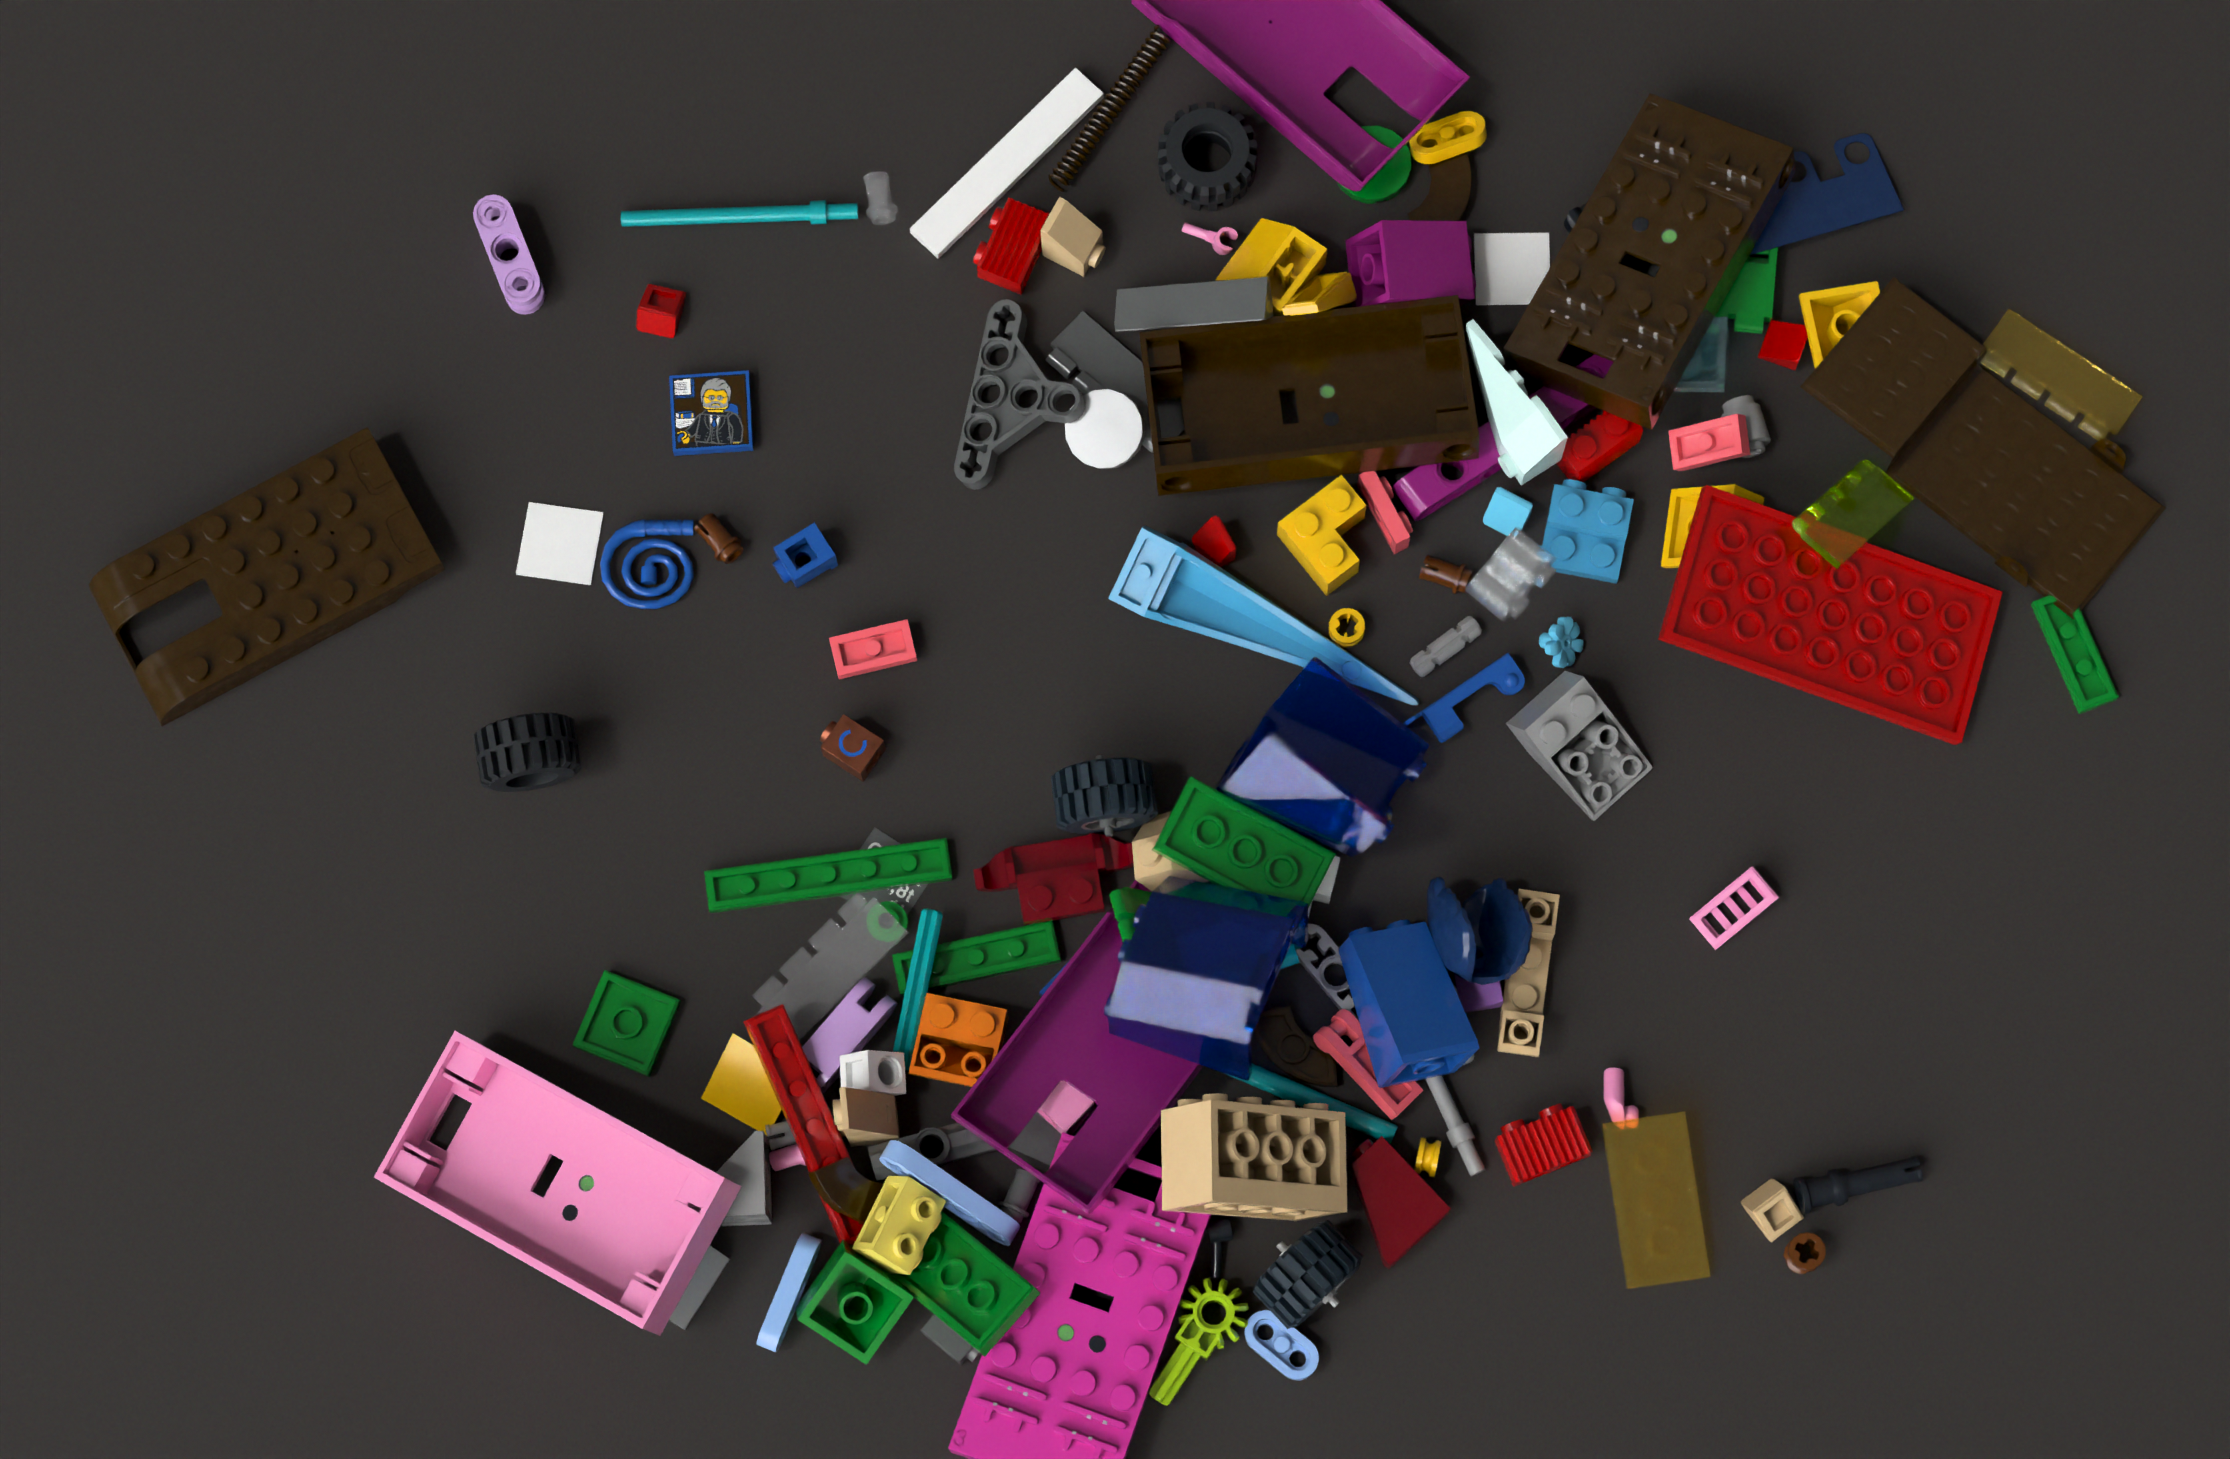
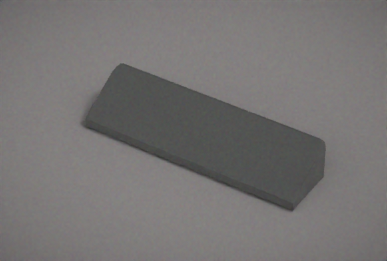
M1270 277L1117 289L1115 332L1269 319L1274 316Z

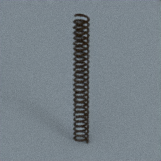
M1159 25L1154 26V31L1149 34L1150 38L1145 39L1146 44L1141 45V50L1136 52L1137 56L1132 57V62L1128 63V68L1123 70L1124 74L1119 75V81H1115V87L1110 88L1111 93H1107L1106 99L1101 101L1102 105L1097 106L1098 112H1093V118L1088 119L1089 124H1085L1084 130L1079 131L1080 136L1075 137V143L1070 145L1071 149L1066 150V155L1062 156V161L1057 162L1058 167L1053 168V174L1048 175L1050 183L1060 192H1064V189L1058 186L1052 177L1057 178L1065 186H1070V183L1058 175L1056 171H1060L1068 179L1074 180V176L1063 169L1061 165H1065L1075 174L1079 173L1078 169L1067 163L1065 158L1069 159L1076 166L1083 167L1082 162L1072 157L1069 152L1074 153L1083 161H1088L1087 157L1077 151L1074 146L1079 147L1087 155H1092L1091 150L1080 144L1078 140H1082L1090 148L1096 149V145L1085 138L1083 133L1087 134L1095 142H1101L1100 138L1088 131L1087 127L1091 128L1098 135L1105 136V132L1093 125L1091 121L1096 122L1105 130H1110L1109 126L1099 120L1096 115L1101 116L1109 124H1114L1113 119L1102 113L1100 109H1104L1112 117L1118 118L1117 112L1107 107L1105 102L1109 103L1115 110L1123 111L1122 107L1110 100L1109 96L1113 97L1120 104L1127 105V101L1115 94L1113 90L1118 91L1126 99H1132L1131 95L1119 88L1118 84H1121L1129 92L1136 93L1135 88L1124 82L1122 78H1126L1132 85L1140 87V83L1135 78L1129 76L1127 71L1131 72L1137 79L1145 80L1144 76L1132 69L1131 65L1147 75L1149 74L1148 69L1138 64L1135 60H1140L1148 68H1153V64L1149 60L1158 62L1157 57L1146 51L1144 47H1148L1155 55L1162 56V52L1155 46L1150 45L1149 41H1152L1162 50H1167L1166 45L1155 39L1153 35H1157L1163 42L1171 44V40L1166 35L1158 32ZM1140 53H1143L1149 60L1141 57Z

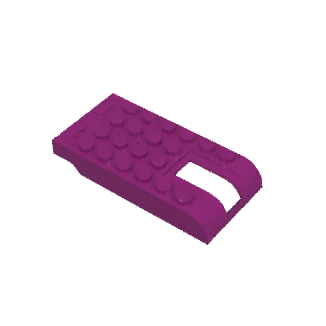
M1131 0L1132 5L1155 25H1159L1162 31L1329 176L1352 191H1361L1470 78L1381 0ZM1350 67H1354L1400 108L1421 121L1396 148H1389L1378 142L1324 96V93Z
M1136 880L1129 887L1152 892ZM1166 901L1177 939L1215 926L1214 922L1201 913L1197 921H1195ZM1113 908L1104 915L951 1114V1118L1087 1214L1092 1213L1100 1205L1161 1124V1110L1173 1108L1235 1025L1214 1026L1200 1016L1203 1028L1199 1032L1158 1025L1157 1018L1155 1020L1144 1018L1137 994L1138 988L1135 987L1127 959L1129 955L1125 953L1118 928L1119 922L1115 918ZM1268 961L1262 967L1264 975L1255 978L1257 994L1272 975ZM1229 988L1216 991L1220 998L1223 996L1235 998V995ZM1065 1081L1097 1104V1108L1052 1167L1045 1174H1042L1007 1148L1020 1135L1059 1082Z

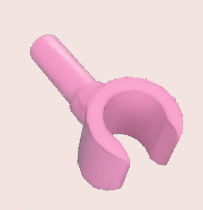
M1185 222L1182 228V232L1212 243L1213 249L1219 255H1227L1233 250V248L1223 245L1220 242V237L1224 236L1231 240L1238 238L1237 232L1230 227H1223L1218 232H1214Z

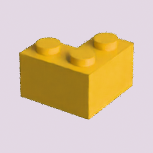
M1342 474L1280 520L1277 528V536L1326 596L1357 574L1360 563L1359 558L1341 536L1365 518L1367 505Z

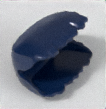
M1436 877L1430 881L1427 890L1428 928L1446 968L1454 972L1458 977L1480 985L1506 980L1516 973L1525 963L1530 951L1533 927L1529 912L1523 908L1518 895H1514L1513 890L1508 889L1503 878L1494 879L1492 884H1486L1482 888L1477 889L1471 897L1464 901L1462 908L1460 901L1456 898V894L1452 893L1451 888L1445 887V881L1442 877Z

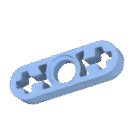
M803 1232L800 1235L765 1317L756 1345L773 1352L779 1350L820 1252L821 1239Z

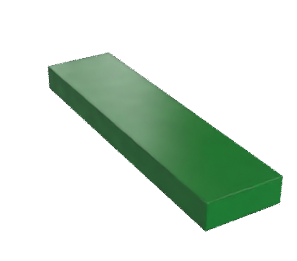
M1052 921L938 944L928 990L1061 962ZM913 950L892 954L901 996L905 994Z

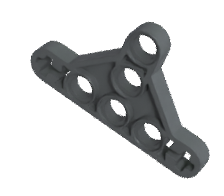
M1009 299L996 302L988 313L954 463L956 477L967 488L973 490L981 489L991 482L998 455L1045 421L1072 423L1078 420L1085 410V399L1079 390L1069 383L1049 381L1024 346L1027 316L1015 301ZM1009 312H1011L1015 320L1008 321L1005 329L1000 319L1007 318ZM1004 333H1006V335H1007L1011 340H1008V339H1006V338H1003V337H1004ZM998 348L1008 349L1009 356L1004 364L1000 366L990 364V356L994 350ZM990 385L999 386L1000 395L996 401L992 403L982 402L981 395L986 387ZM1026 390H1036L1038 398L1034 405L1028 408L1020 407V395ZM1062 395H1074L1075 404L1069 411H1057L1056 402ZM986 422L990 423L992 426L990 436L983 441L974 440L973 431L977 425ZM971 448L978 451L977 456L972 450H970ZM977 460L982 469L981 471H975L973 477H971L966 470L967 468H973Z

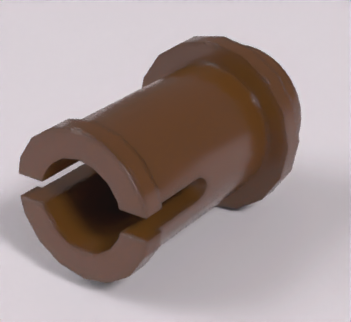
M709 513L698 521L702 524V527L699 524L695 525V532L712 548L717 561L730 564L742 554L744 548L741 546V539L738 536L733 537L714 513Z
M1427 554L1423 562L1425 567H1421L1419 579L1453 589V594L1467 592L1473 575V570L1467 569V564L1462 563L1461 566Z

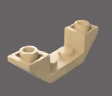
M1519 889L1518 897L1522 902L1523 908L1529 912L1533 932L1530 941V951L1525 963L1516 973L1504 981L1497 1051L1539 1057L1552 940L1555 935L1560 895Z

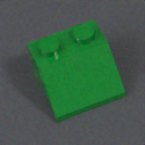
M842 1240L796 1306L797 1320L867 1365L913 1300L914 1295L890 1273L852 1250L853 1246Z

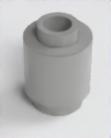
M1739 396L1725 402L1722 405L1724 413L1721 417L1733 414L1746 416L1751 455L1742 457L1751 458L1765 452V446L1770 443L1771 438L1761 407L1758 403L1754 402L1753 396Z

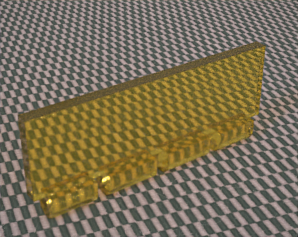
M2010 309L2006 311L1983 344L1988 352L1980 362L1981 364L2003 378L2011 367L2018 372L2010 383L2036 400L2039 399L2046 389L2052 394L2044 405L2069 422H2072L2077 413L2081 412L2085 417L2078 428L2098 441L2105 438L2108 432L2117 435L2143 397Z

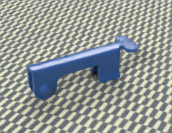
M1506 653L1401 725L1404 728L1422 716L1438 741L1443 743L1464 729V724L1452 709L1453 706L1488 684L1494 685L1504 695H1514L1523 688L1525 683L1524 675L1510 654Z

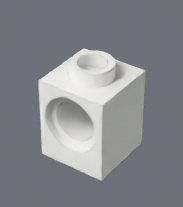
M865 1050L839 1056L841 1087L892 1094L894 1096L906 1094L903 1052Z

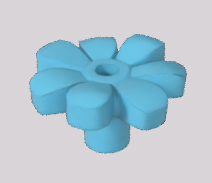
M1558 617L1557 624H1552L1549 632H1543L1539 637L1540 647L1545 649L1547 655H1553L1552 664L1558 668L1570 667L1574 664L1576 659L1574 652H1582L1584 641L1576 639L1580 634V628L1577 622H1573L1572 617Z

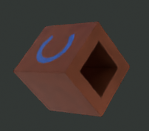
M844 714L838 723L831 721L820 737V741L823 743L821 746L823 756L862 782H864L886 750L883 739Z

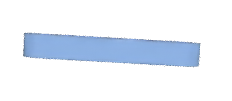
M890 1140L880 1156L881 1163L899 1176L911 1177L946 1200L944 1205L946 1209L988 1238L1007 1246L1012 1243L1020 1229V1225L1016 1220L911 1147L899 1141Z

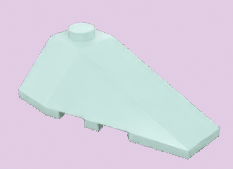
M1472 319L1466 324L1464 337L1500 455L1498 462L1509 478L1515 476L1520 485H1523L1562 459L1568 437L1537 395L1529 399L1521 375L1516 370H1509L1507 372L1504 369L1505 361L1500 350L1475 320Z

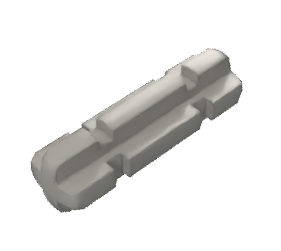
M1472 616L1464 618L1457 624L1456 629L1451 628L1429 644L1426 649L1427 651L1421 650L1410 660L1412 669L1420 677L1428 675L1434 670L1435 664L1440 666L1463 649L1465 642L1471 643L1481 635L1482 629L1479 623Z

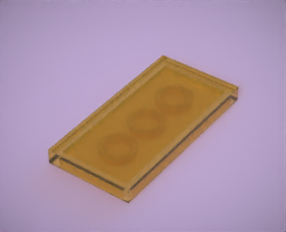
M1685 1112L1602 1123L1626 1288L1631 1289L1710 1277Z

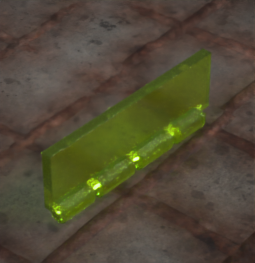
M1864 459L1796 517L1792 522V527L1801 535L1800 538L1838 569L1900 513L1914 497L1881 468Z

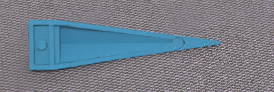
M1146 525L1141 528L1108 599L1143 617L1275 657L1410 705H1418L1420 703L1415 696L1183 542L1179 543Z

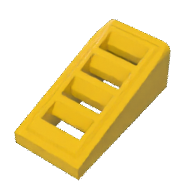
M1340 272L1316 275L1282 307L1283 314L1293 316L1318 313L1352 303L1357 299V294L1351 274Z

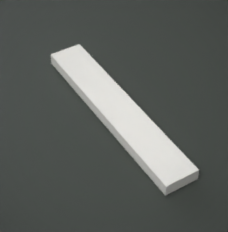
M1075 67L910 228V233L939 259L1104 98V93Z

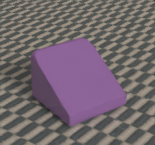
M1454 973L1457 993L1465 1013L1502 1006L1503 996L1500 981L1480 985L1468 982Z

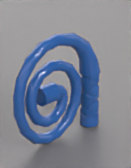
M642 519L631 522L616 530L605 544L600 561L602 582L611 596L629 607L659 609L677 602L687 593L694 578L693 563L685 550L671 541L657 538L643 540L630 549L623 560L621 570L625 584L635 594L644 597L660 596L671 590L678 578V569L669 556L662 554L651 555L646 559L644 566L641 567V584H657V567L654 566L655 563H663L669 569V577L666 582L651 588L642 587L633 580L631 574L632 562L639 553L649 548L658 547L673 552L684 565L685 576L681 586L671 595L658 600L629 598L613 582L610 562L615 549L623 541L633 537H646V535L694 536V520L661 521Z

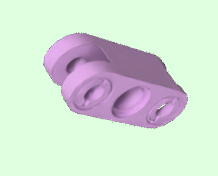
M487 195L476 203L473 217L489 260L509 307L519 314L534 313L543 305L545 291L518 221L508 200L499 195ZM511 248L518 250V254L514 259L509 261L500 259L503 251Z
M867 977L861 979L802 1047L810 1066L820 1074L816 1079L822 1094L840 1076L839 1056L860 1052L897 1007L898 1003L886 995L870 1012L866 1010L862 1005L870 997L876 986Z

